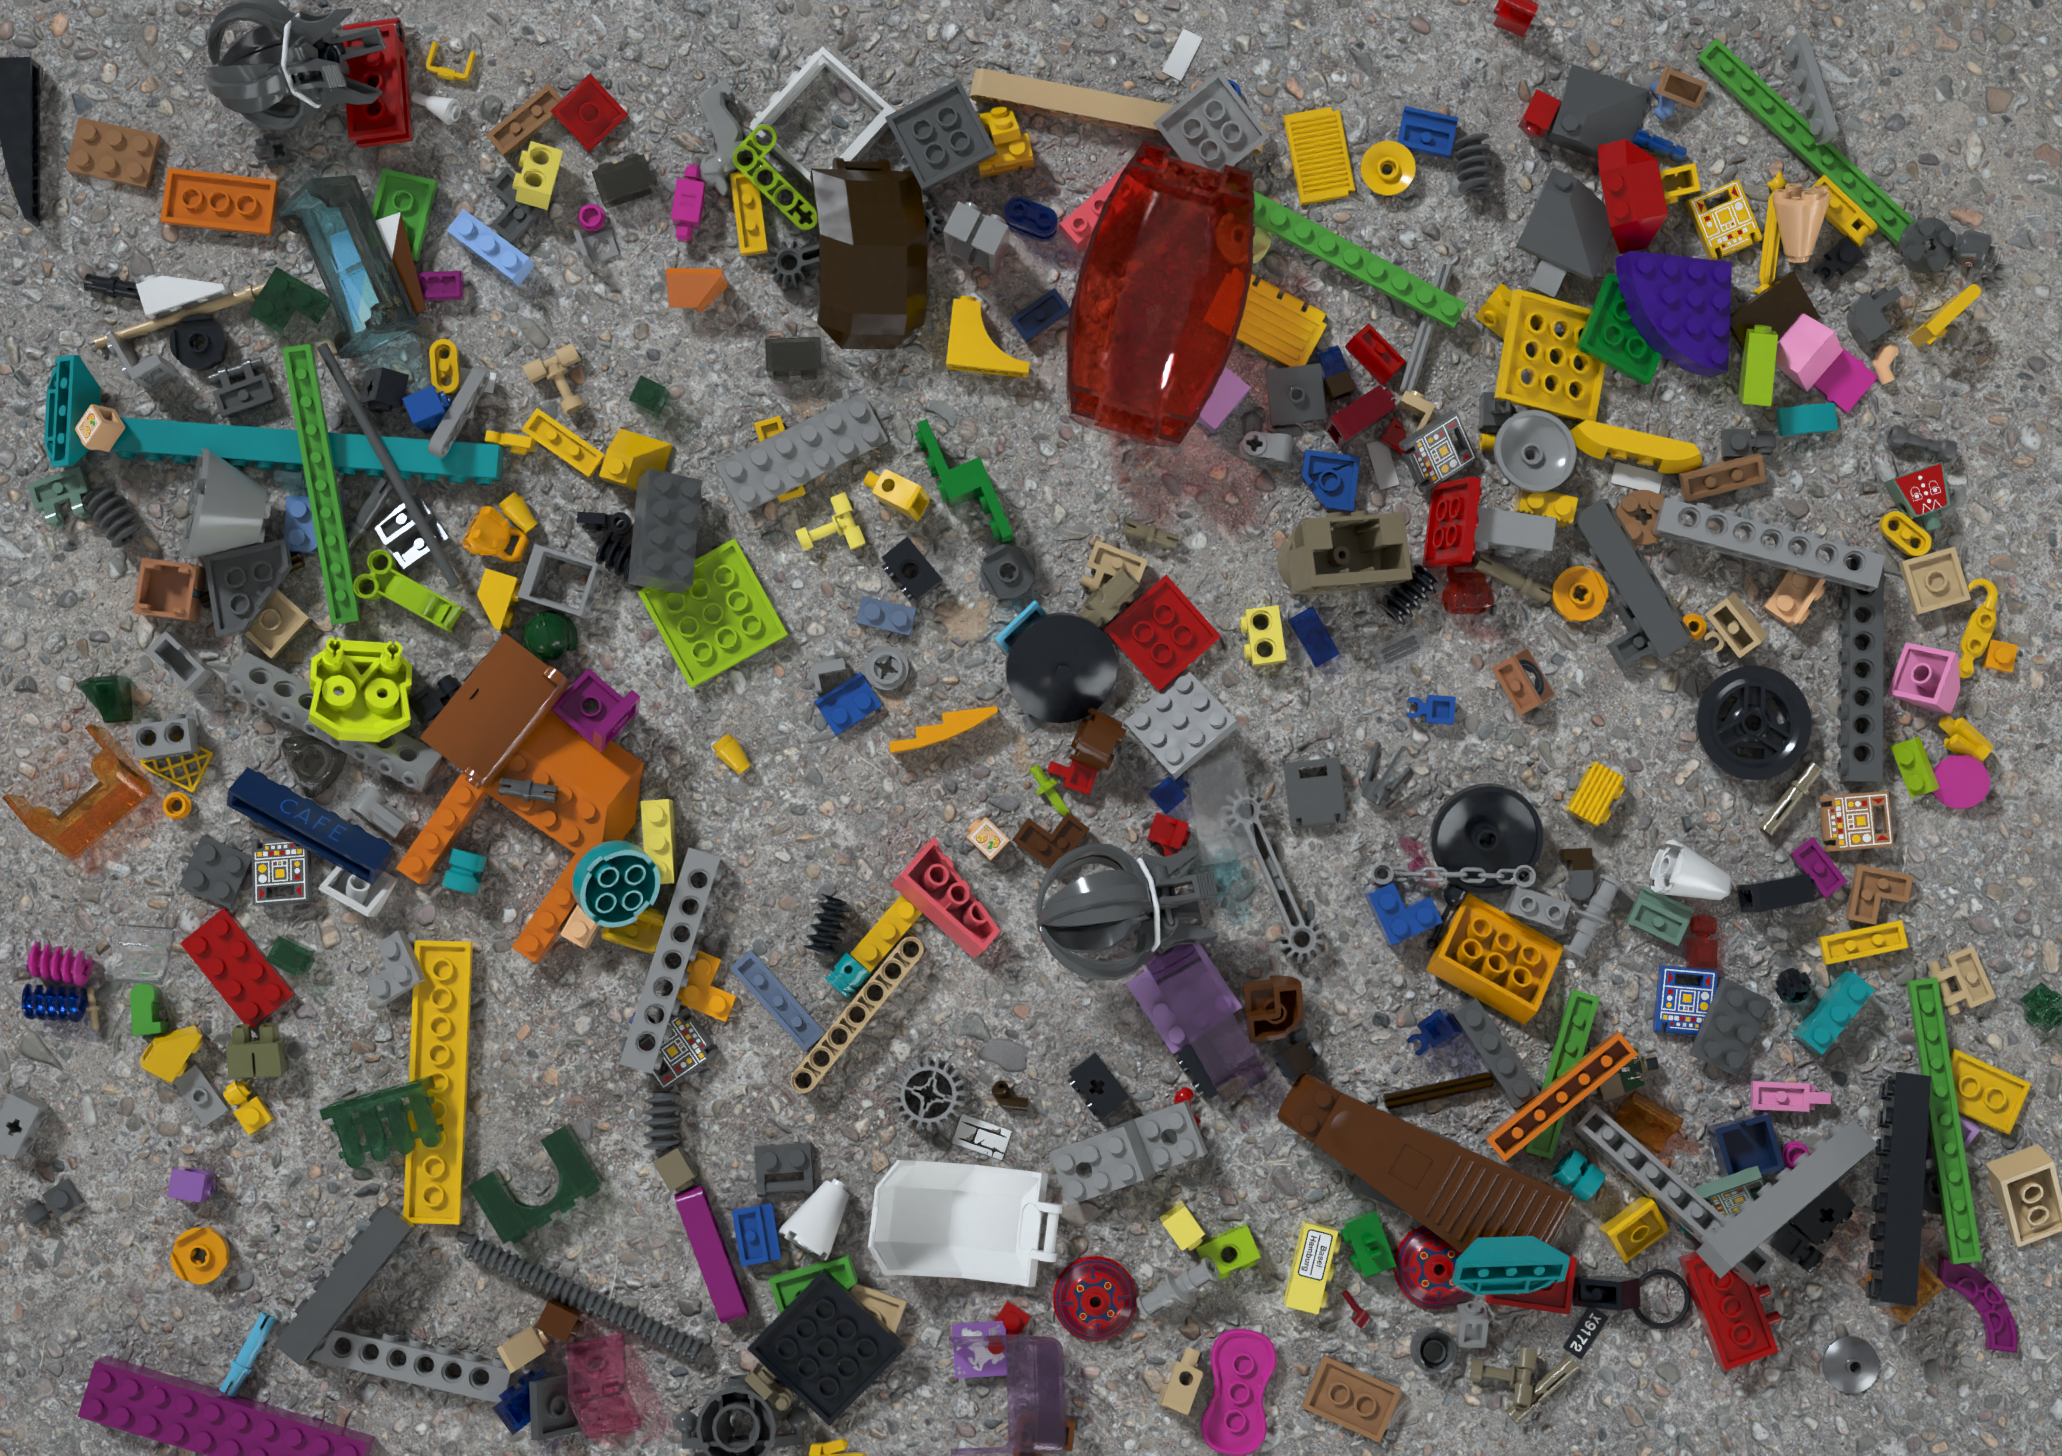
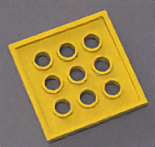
M1521 289L1513 290L1494 399L1501 401L1510 400L1511 403L1580 422L1585 420L1596 422L1605 364L1576 349L1579 340L1578 333L1580 330H1583L1591 309ZM1532 316L1536 317L1539 321L1537 331L1531 327L1530 320ZM1556 323H1559L1563 328V335L1561 337L1557 336L1554 331ZM1528 343L1532 344L1535 350L1532 358L1526 353V345ZM1551 350H1555L1559 356L1557 364H1554L1550 359ZM1576 356L1582 361V369L1580 371L1574 366V358ZM1523 370H1526L1530 375L1528 385L1523 383L1521 379ZM1547 377L1552 378L1554 382L1552 391L1546 388L1545 380ZM1571 383L1575 384L1578 389L1576 397H1573L1569 392Z

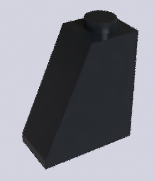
M1810 873L1736 885L1741 912L1756 913L1815 901L1814 895L1817 892L1815 881L1810 878Z

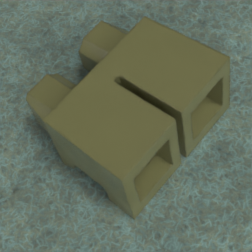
M266 1023L259 1026L260 1037L255 1038L251 1036V1025L238 1024L233 1027L232 1041L227 1045L228 1078H250L255 1075L256 1077L282 1076L289 1069L288 1058H285L284 1052L285 1036L280 1037L277 1023Z

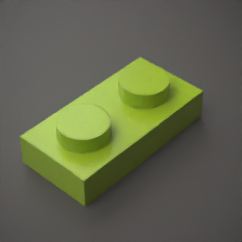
M1920 736L1890 746L1910 798L1940 789Z

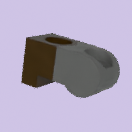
M1592 848L1559 849L1560 861L1567 860L1568 880L1565 883L1566 894L1574 900L1587 899L1593 893L1594 888Z

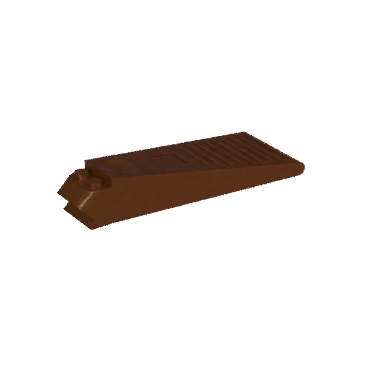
M1304 1073L1297 1078L1278 1112L1280 1123L1320 1147L1461 1253L1477 1238L1534 1236L1551 1246L1573 1208L1571 1204L1575 1198L1574 1196L1338 1091L1308 1073Z

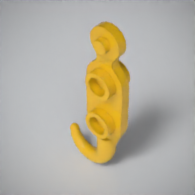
M1975 579L1967 586L1969 592L1976 586H1983L1987 590V598L1972 613L1960 641L1959 647L1962 657L1959 660V675L1962 679L1968 678L1973 674V660L1983 655L1996 626L1998 591L1993 582L1988 579Z

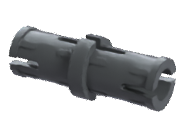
M505 777L500 779L502 786H509L511 788L499 786V795L521 797L524 801L529 802L531 799L552 802L554 804L557 801L555 795L546 794H558L559 788L557 785L534 783L532 779H527L526 781Z

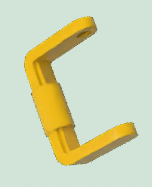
M433 41L426 62L428 71L436 74L439 78L451 81H468L476 59V52H470L464 74L441 66L435 67L433 63L438 49V42Z

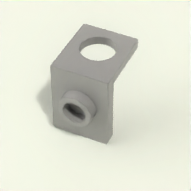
M610 229L586 238L583 237L579 230L574 232L577 242L573 243L579 259L583 258L588 266L619 256ZM600 239H605L610 244V249L605 254H598L594 250L595 243Z

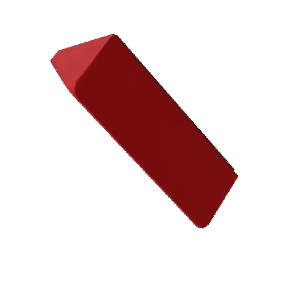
M1369 323L1345 345V348L1381 385H1384L1407 363Z

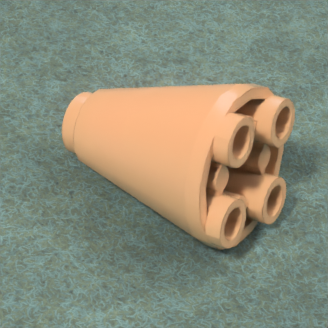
M1794 183L1786 184L1785 189L1775 190L1773 204L1783 251L1787 255L1788 262H1808L1810 255L1813 254L1830 202L1831 194H1829L1828 186H1813L1812 189H1802V184Z

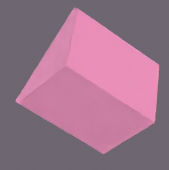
M1801 314L1777 342L1775 365L1804 392H1807L1839 356L1843 348L1835 331L1808 315Z

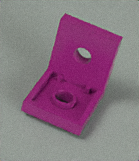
M588 668L551 708V711L598 752L602 753L608 743L624 730V726L639 714L640 696L631 690L623 698ZM586 701H595L599 706L597 712L593 714L586 713L582 708Z

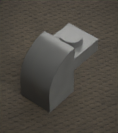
M1897 286L1890 291L1884 287L1872 296L1867 291L1850 306L1847 314V325L1860 348L1892 328L1880 310L1903 296Z

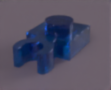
M1183 774L1175 781L1168 776L1148 795L1163 813L1167 815L1187 797L1182 790L1195 786L1198 778L1196 777L1191 782H1186L1183 779Z

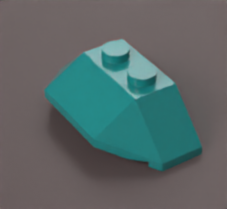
M79 355L56 357V367L51 373L47 387L44 445L50 459V467L54 468L73 466L90 450L81 443L75 427L91 404L101 406V388Z
M1534 1236L1477 1238L1456 1260L1452 1282L1453 1285L1460 1286L1472 1295L1531 1293L1545 1288L1553 1282L1565 1281L1570 1259L1568 1255Z

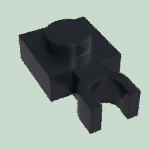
M1847 236L1824 255L1829 262L1822 263L1812 272L1816 274L1821 269L1825 270L1828 274L1827 278L1822 281L1825 285L1834 277L1835 271L1843 276L1866 256Z

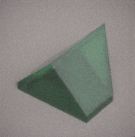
M112 675L90 677L75 683L99 711L104 723L132 721L133 708L130 678Z

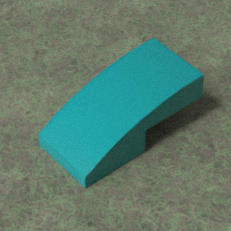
M1835 403L1810 404L1776 409L1779 437L1802 436L1808 433H1824L1838 430Z

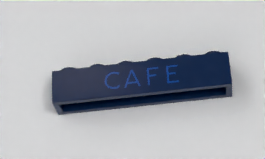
M247 767L228 789V807L371 885L376 882L391 862L393 846L389 845L387 841L367 833L358 825L345 821L338 814L323 809L311 799L301 797L292 792L287 786L279 785L268 779L261 772H256Z

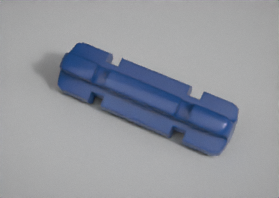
M1639 129L1635 134L1634 145L1642 148L1646 146V150L1665 158L1670 156V160L1681 163L1687 153L1685 147L1678 144L1674 146L1673 142L1654 134L1650 136L1649 132Z

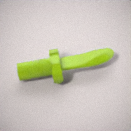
M1039 764L1031 767L1029 771L1040 785L1035 790L1038 796L1045 792L1058 813L1063 816L1067 812L1071 814L1053 787L1058 783L1057 779L1054 777L1049 780Z

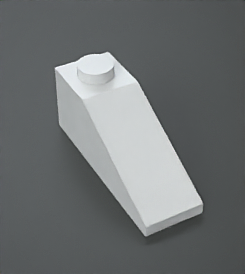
M160 275L145 277L143 279L144 282L136 284L145 315L152 320L232 294V291L224 284Z

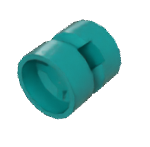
M452 848L448 860L451 869L445 871L441 886L477 895L481 883L478 873L484 872L488 857Z
M1573 1148L1558 1162L1551 1177L1564 1187L1570 1186V1192L1582 1202H1585L1600 1188L1606 1174L1594 1164L1587 1165V1158Z

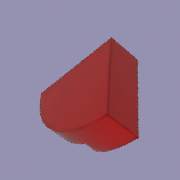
M1395 416L1392 417L1378 440L1400 455L1405 452L1398 445L1399 442L1406 438L1403 424Z

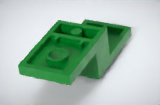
M925 419L918 422V431L914 433L921 452L927 451L929 457L925 459L932 478L938 476L940 482L936 483L943 503L949 502L950 507L953 508L978 497L984 515L990 514L992 518L989 521V526L995 540L1001 539L1002 544L1012 542L1013 532L981 458L978 457L948 469L928 420Z

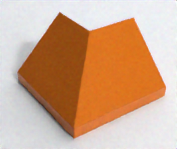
M666 268L669 307L695 308L701 313L728 288V280L722 269Z

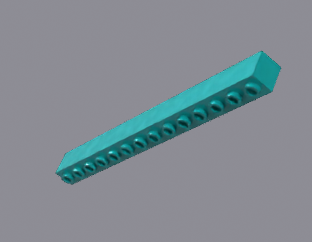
M120 417L126 428L110 450L118 454L120 459L135 460L136 455L145 456V460L162 462L163 458H173L175 463L190 464V459L197 460L199 454L203 455L201 448H206L237 468H245V463L256 464L255 468L272 470L273 466H283L285 471L300 472V467L303 468L297 430ZM328 432L334 468L338 470V474L355 476V471L366 472V476L381 478L383 474H387L365 435ZM379 436L403 480H410V476H421V480L437 482L438 478H449L448 482L465 484L466 480H476V484L493 486V482H501L504 449L500 445L454 442L446 456L439 458L428 453L430 440Z

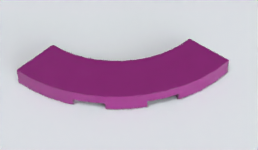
M1939 1256L1936 1284L1959 1292L1975 1307L1984 1325L1986 1348L2017 1353V1331L2014 1318L2011 1316L2005 1298L1998 1288L1973 1267L1965 1263L1950 1264L1949 1258Z

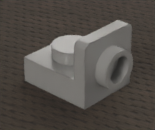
M1474 1301L1458 1303L1456 1308L1459 1317L1456 1337L1457 1346L1464 1348H1486L1489 1317L1485 1304Z

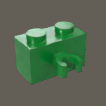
M1374 1209L1342 1220L1344 1228L1340 1229L1345 1245L1350 1244L1354 1255L1350 1256V1260L1355 1273L1360 1271L1361 1275L1366 1278L1396 1267L1380 1219Z

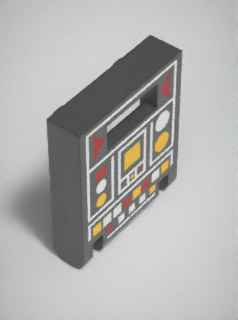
M1452 410L1438 417L1398 444L1401 450H1407L1402 455L1414 482L1419 483L1417 487L1422 493L1432 489L1477 460L1459 415ZM1452 430H1454L1461 448H1455L1449 434Z
M285 837L264 838L263 849H261L259 839H252L253 905L258 907L312 902L311 851ZM294 886L295 896L272 898V890L269 889L273 887Z
M689 1007L683 1009L677 1016L675 1015L670 1018L668 1025L673 1026L669 1042H663L660 1053L664 1054L663 1061L669 1071L660 1077L656 1069H654L652 1074L663 1092L720 1053L717 1048L711 1050L709 1054L705 1052V1049L711 1046L713 1042L695 1016L686 1022L682 1019L691 1012ZM649 1034L639 1040V1046L644 1051L652 1050L656 1043L655 1038Z

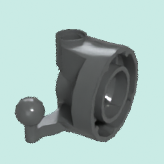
M737 1375L729 1377L728 1382L718 1392L709 1397L698 1414V1420L692 1412L682 1411L675 1418V1426L681 1432L682 1449L703 1450L707 1456H766L772 1448L804 1445V1428L809 1423V1413L801 1407L793 1408L788 1413L787 1420L788 1424L794 1429V1433L777 1434L778 1421L773 1405L767 1399L764 1400L745 1381L747 1375ZM733 1408L745 1410L752 1418L753 1427L749 1435L733 1436L735 1430L730 1422L731 1414L734 1411ZM696 1428L697 1436H691V1432Z

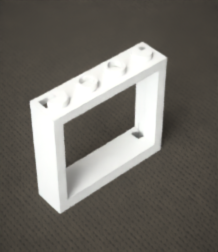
M822 46L818 52L807 57L806 65L800 72L795 71L788 78V85L781 92L777 91L768 101L769 106L763 112L759 111L755 114L749 129L752 132L760 124L772 125L821 70L826 67L879 113L839 157L843 158L844 161H860L890 128L885 117L896 112V110ZM766 129L758 131L756 136L757 140L763 145H767L772 141L765 134ZM775 143L770 152L813 189V183L810 180L811 173Z

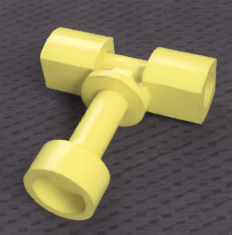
M845 492L830 498L836 512L835 515L831 516L833 522L811 531H807L806 527L795 531L803 551L813 548V541L838 532L839 537L845 535L851 551L866 545L859 525H855L851 515L853 510Z

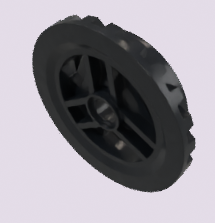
M1762 666L1739 667L1720 675L1705 689V693L1698 702V710L1695 714L1697 728L1695 732L1696 737L1699 738L1702 752H1705L1709 761L1720 768L1722 772L1738 779L1763 780L1784 773L1803 755L1811 735L1812 721L1810 708L1802 691L1786 675ZM1731 695L1736 698V701L1723 721L1717 718L1719 708L1723 701ZM1770 698L1776 702L1782 713L1783 723L1780 725L1767 702ZM1750 715L1756 716L1759 719L1760 726L1756 731H1750L1745 725V721ZM1736 748L1763 749L1762 758H1741L1736 755Z

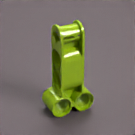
M375 550L368 556L367 565L371 572L370 574H362L355 579L353 589L356 595L367 601H376L385 596L453 634V626L461 612H465L466 609L397 572L398 561L389 552ZM382 557H387L388 566L386 569L378 570V560ZM373 581L375 585L374 591L365 595L363 591L365 583Z

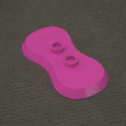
M1231 1329L1220 1334L1211 1349L1210 1359L1214 1375V1390L1201 1419V1433L1205 1443L1211 1449L1226 1455L1242 1456L1255 1452L1265 1439L1267 1422L1263 1408V1396L1265 1387L1274 1372L1277 1356L1273 1343L1264 1334L1248 1329Z

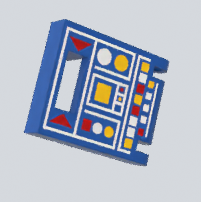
M1659 965L1653 1032L1660 1033L1662 1023H1665V1033L1697 1036L1716 992L1718 971L1715 969ZM1675 974L1699 975L1698 984L1700 986L1675 984Z

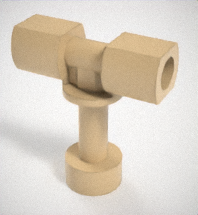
M573 343L555 350L557 355L541 361L538 358L522 366L531 384L545 377L548 381H555L563 398L560 406L565 415L577 412L585 406L580 395H573L564 377L568 372L566 367L581 361Z

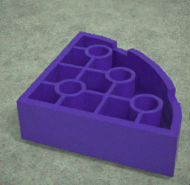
M1629 251L1616 257V276L1619 281L1620 294L1623 293L1628 307L1626 312L1628 316L1630 315V321L1645 342L1655 352L1660 353L1661 357L1666 360L1670 359L1681 366V369L1690 373L1712 378L1728 372L1732 262L1640 251Z

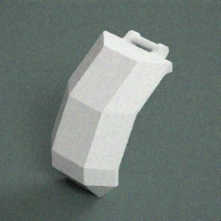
M897 1160L875 1186L868 1248L883 1275L886 1276L912 1275L966 1278L1035 1287L1038 1260L1045 1262L1057 1261L1055 1246L1059 1214H1062L1063 1205L1045 1202L1049 1173L975 1164ZM1043 1212H1048L1044 1250H1039Z

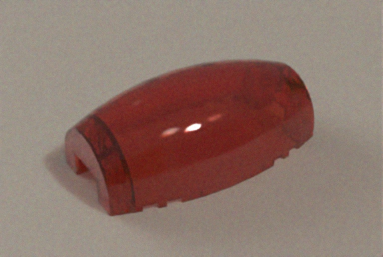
M1144 140L1121 172L1103 204L1089 236L1077 273L1066 338L1065 382L1068 416L1072 421L1081 426L1112 437L1151 446L1176 447L1183 441L1190 428L1200 416L1206 402L1211 397L1232 352L1243 318L1251 281L1254 255L1252 253L1253 237L1255 236V226H1253L1255 209L1253 176L1250 171L1226 164L1220 171L1172 158L1169 157L1171 148Z

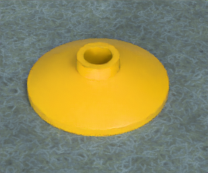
M1381 141L1372 145L1365 152L1361 161L1360 171L1364 183L1371 191L1379 195L1392 196L1408 188L1414 178L1416 166L1412 153L1404 145L1395 141ZM1388 166L1391 168L1392 173L1385 175L1382 172V168Z

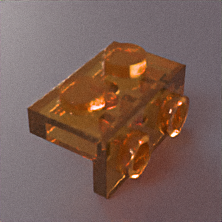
M1636 1090L1619 1104L1614 1117V1121L1634 1139L1658 1154L1664 1150L1667 1139L1681 1128L1684 1121L1683 1118L1674 1114L1670 1109L1664 1108L1645 1094H1641Z

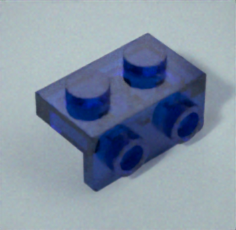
M544 1368L536 1374L530 1370L518 1380L521 1384L515 1389L513 1385L499 1395L501 1401L492 1407L512 1435L531 1421L529 1382L540 1380L547 1373Z

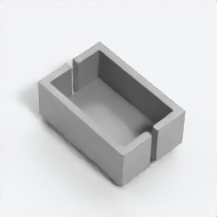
M958 201L943 230L945 250L968 262L974 249H979L973 265L995 275L1009 248V226L998 215H983L977 205L971 202L963 204Z
M1478 507L1479 523L1474 536L1475 554L1483 553L1485 550L1494 552L1496 557L1510 558L1511 554L1522 556L1521 559L1524 561L1538 562V558L1542 559L1546 554L1552 552L1557 518Z

